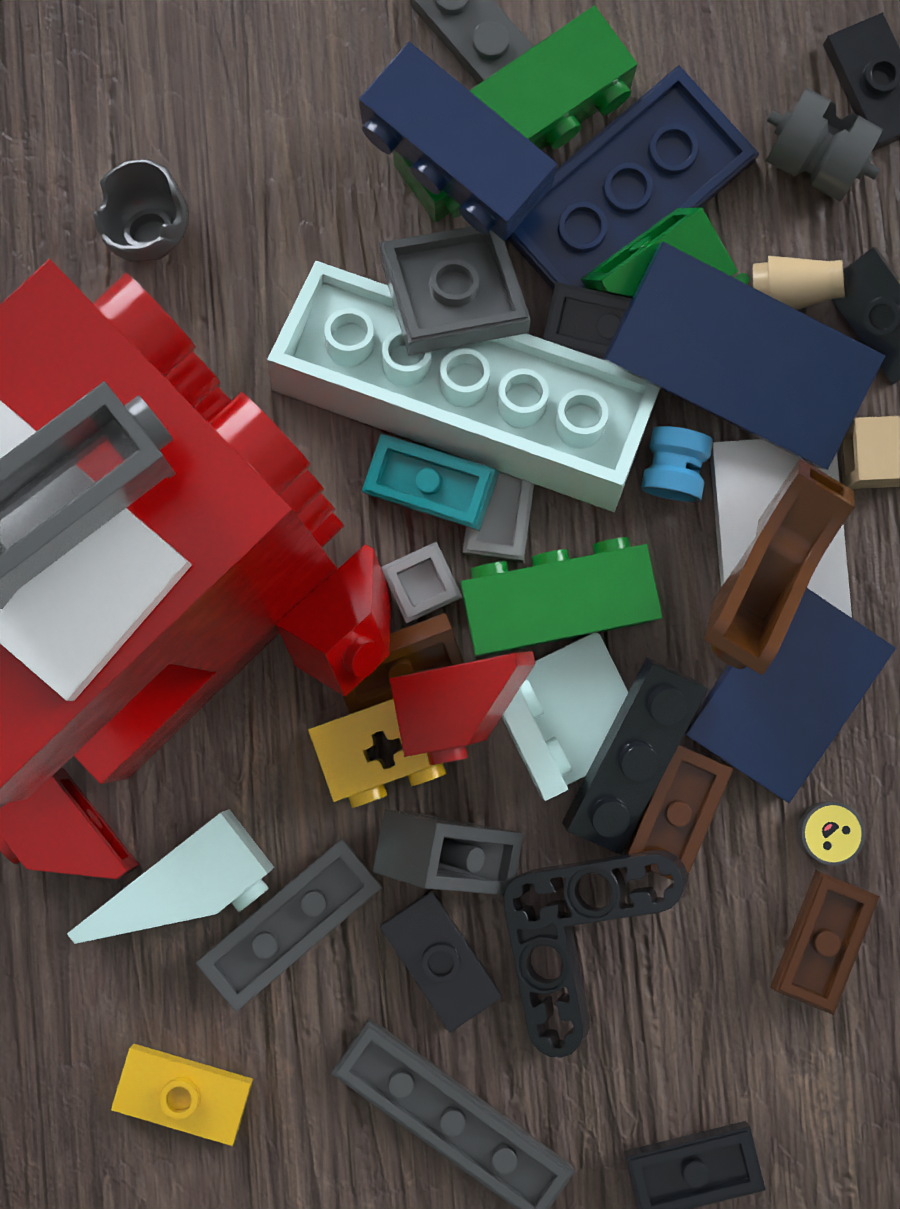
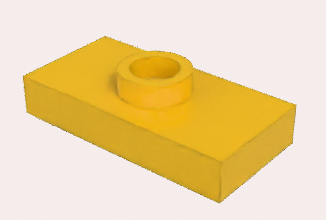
M133 1044L129 1048L111 1110L233 1146L253 1078Z

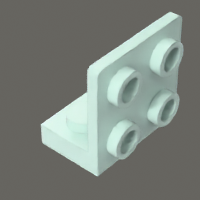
M592 633L535 661L533 669L502 715V719L533 783L544 801L569 790L568 784L586 776L628 694V690L598 633Z

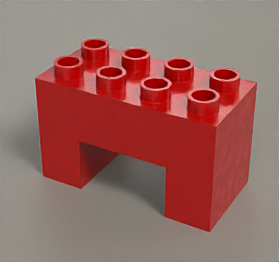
M50 259L0 304V400L38 431L103 381L107 383L123 405L127 404L137 395H140L174 439L162 448L160 452L176 474L170 479L168 477L163 479L126 508L193 565L75 701H66L0 644V804L28 799L72 756L100 784L129 779L280 634L275 624L337 570V567L322 548L345 527L333 513L336 510L334 506L321 493L325 489L308 470L311 464L307 458L243 392H240L232 401L219 388L218 385L221 383L219 379L194 353L193 350L196 346L192 340L129 274L125 272L92 303ZM108 440L79 462L77 466L97 482L125 460Z

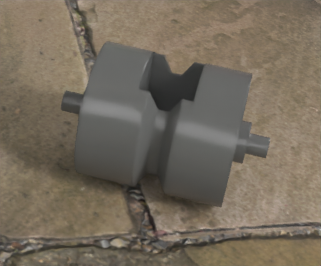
M807 87L792 113L786 110L783 116L772 110L766 121L777 127L774 133L779 135L765 162L794 177L804 171L808 172L812 187L839 202L844 198L856 178L860 180L865 175L875 180L880 171V168L871 164L873 157L870 154L883 128L854 113L842 119L836 116V103Z

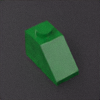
M676 208L580 278L586 289L633 298L658 244L662 242L731 277L739 271L703 208Z

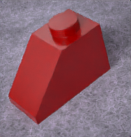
M366 544L275 624L295 666L344 697L367 676L373 673L390 655L391 592L374 549Z
M533 651L512 653L389 678L404 757L427 753L429 765L468 758L466 745L488 739L535 665Z
M60 768L28 799L9 802L0 808V852L13 864L21 862L28 870L118 879L139 866V863L64 768Z

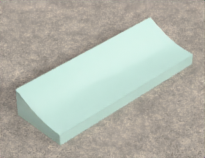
M315 261L267 359L272 391L477 463L479 461L499 472L526 480L614 513L660 388L602 359L527 333L408 355L388 285L319 261Z

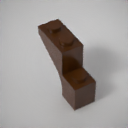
M799 459L758 520L756 537L715 596L704 638L706 642L711 644L714 654L726 664L737 669H745L747 666L762 676L773 662L782 645L818 563L843 523L855 508L854 491L802 459Z

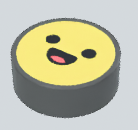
M822 801L811 805L804 811L797 826V837L803 851L810 858L826 865H841L849 862L859 853L863 846L865 837L863 823L852 808L842 803Z

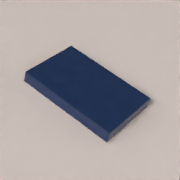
M806 588L782 645L763 676L747 666L745 669H737L728 665L697 709L685 734L790 803L896 648Z

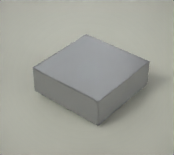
M437 541L381 567L406 624L414 622L463 598Z

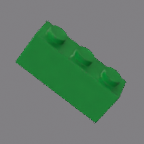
M620 537L592 544L593 555L570 559L568 549H560L531 556L532 567L509 571L507 561H501L471 568L472 579L462 580L460 588L474 657L477 658L577 638L592 633H601L662 619L663 616L648 545L643 544L631 547L629 537Z

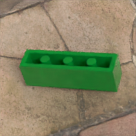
M594 5L469 91L540 150L548 145L555 150L568 143L579 133L582 128L580 123L598 111L602 116L610 114L630 97V89L638 63ZM395 150L393 151L394 166L435 223L449 213L453 218L461 216L459 212L461 205L443 190L437 195L426 189L413 176L410 170L412 164Z

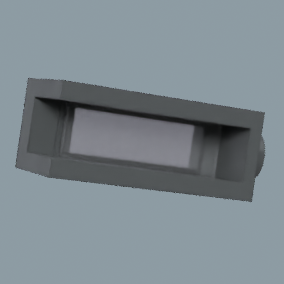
M103 381L0 458V609L4 608L22 586L166 477L170 479L176 474L160 452L162 448L174 439L140 395H137L127 404L123 405L107 383Z

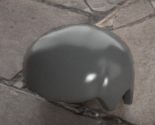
M150 159L129 160L107 172L100 180L103 200L101 208L98 211H93V217L97 230L102 235V241L114 255L130 262L160 260L167 256L184 237L189 220L188 205L178 184L166 167Z

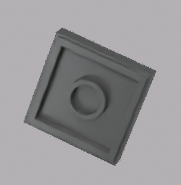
M471 226L379 242L380 261L408 355L529 333L531 319L505 242L494 232L490 231L485 235Z

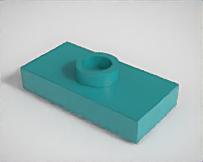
M381 433L361 492L480 531L499 472L485 465Z

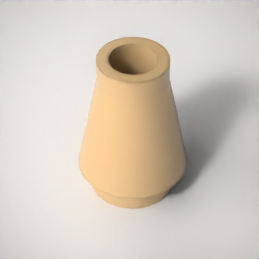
M768 256V262L753 264V288L796 310L830 299L845 298L843 261Z

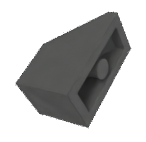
M385 809L373 872L426 889L504 895L507 886L516 878L524 834L433 815Z

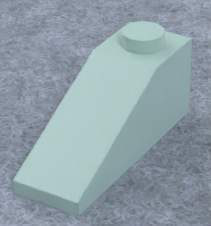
M228 809L215 816L67 934L76 944L215 915L230 903L240 912L269 889L262 878L275 867L231 810Z

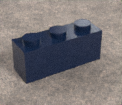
M409 41L359 98L361 119L364 125L362 131L369 141L388 155L394 150L412 164L410 170L413 176L426 189L437 195L442 190L461 205L459 212L462 217L482 234L487 235L492 231L503 241H506L553 186L557 163Z

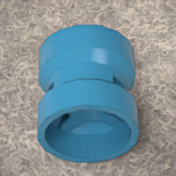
M671 426L654 427L649 443V449L653 453V462L643 472L640 490L660 498L682 502H700L705 481L699 472L702 463L710 458L713 439L704 433Z

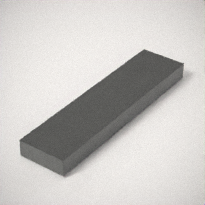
M370 1017L333 1068L332 1075L515 1209H549L575 1172L572 1164Z

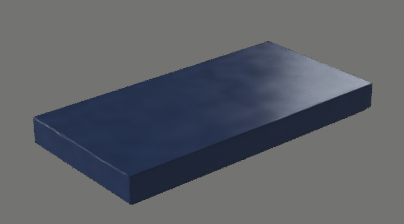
M678 65L556 169L551 189L508 237V240L553 291L556 282L585 288L580 278L676 208L703 207L753 164L759 152L681 66Z
M662 242L658 244L602 360L821 469L828 470L885 355Z

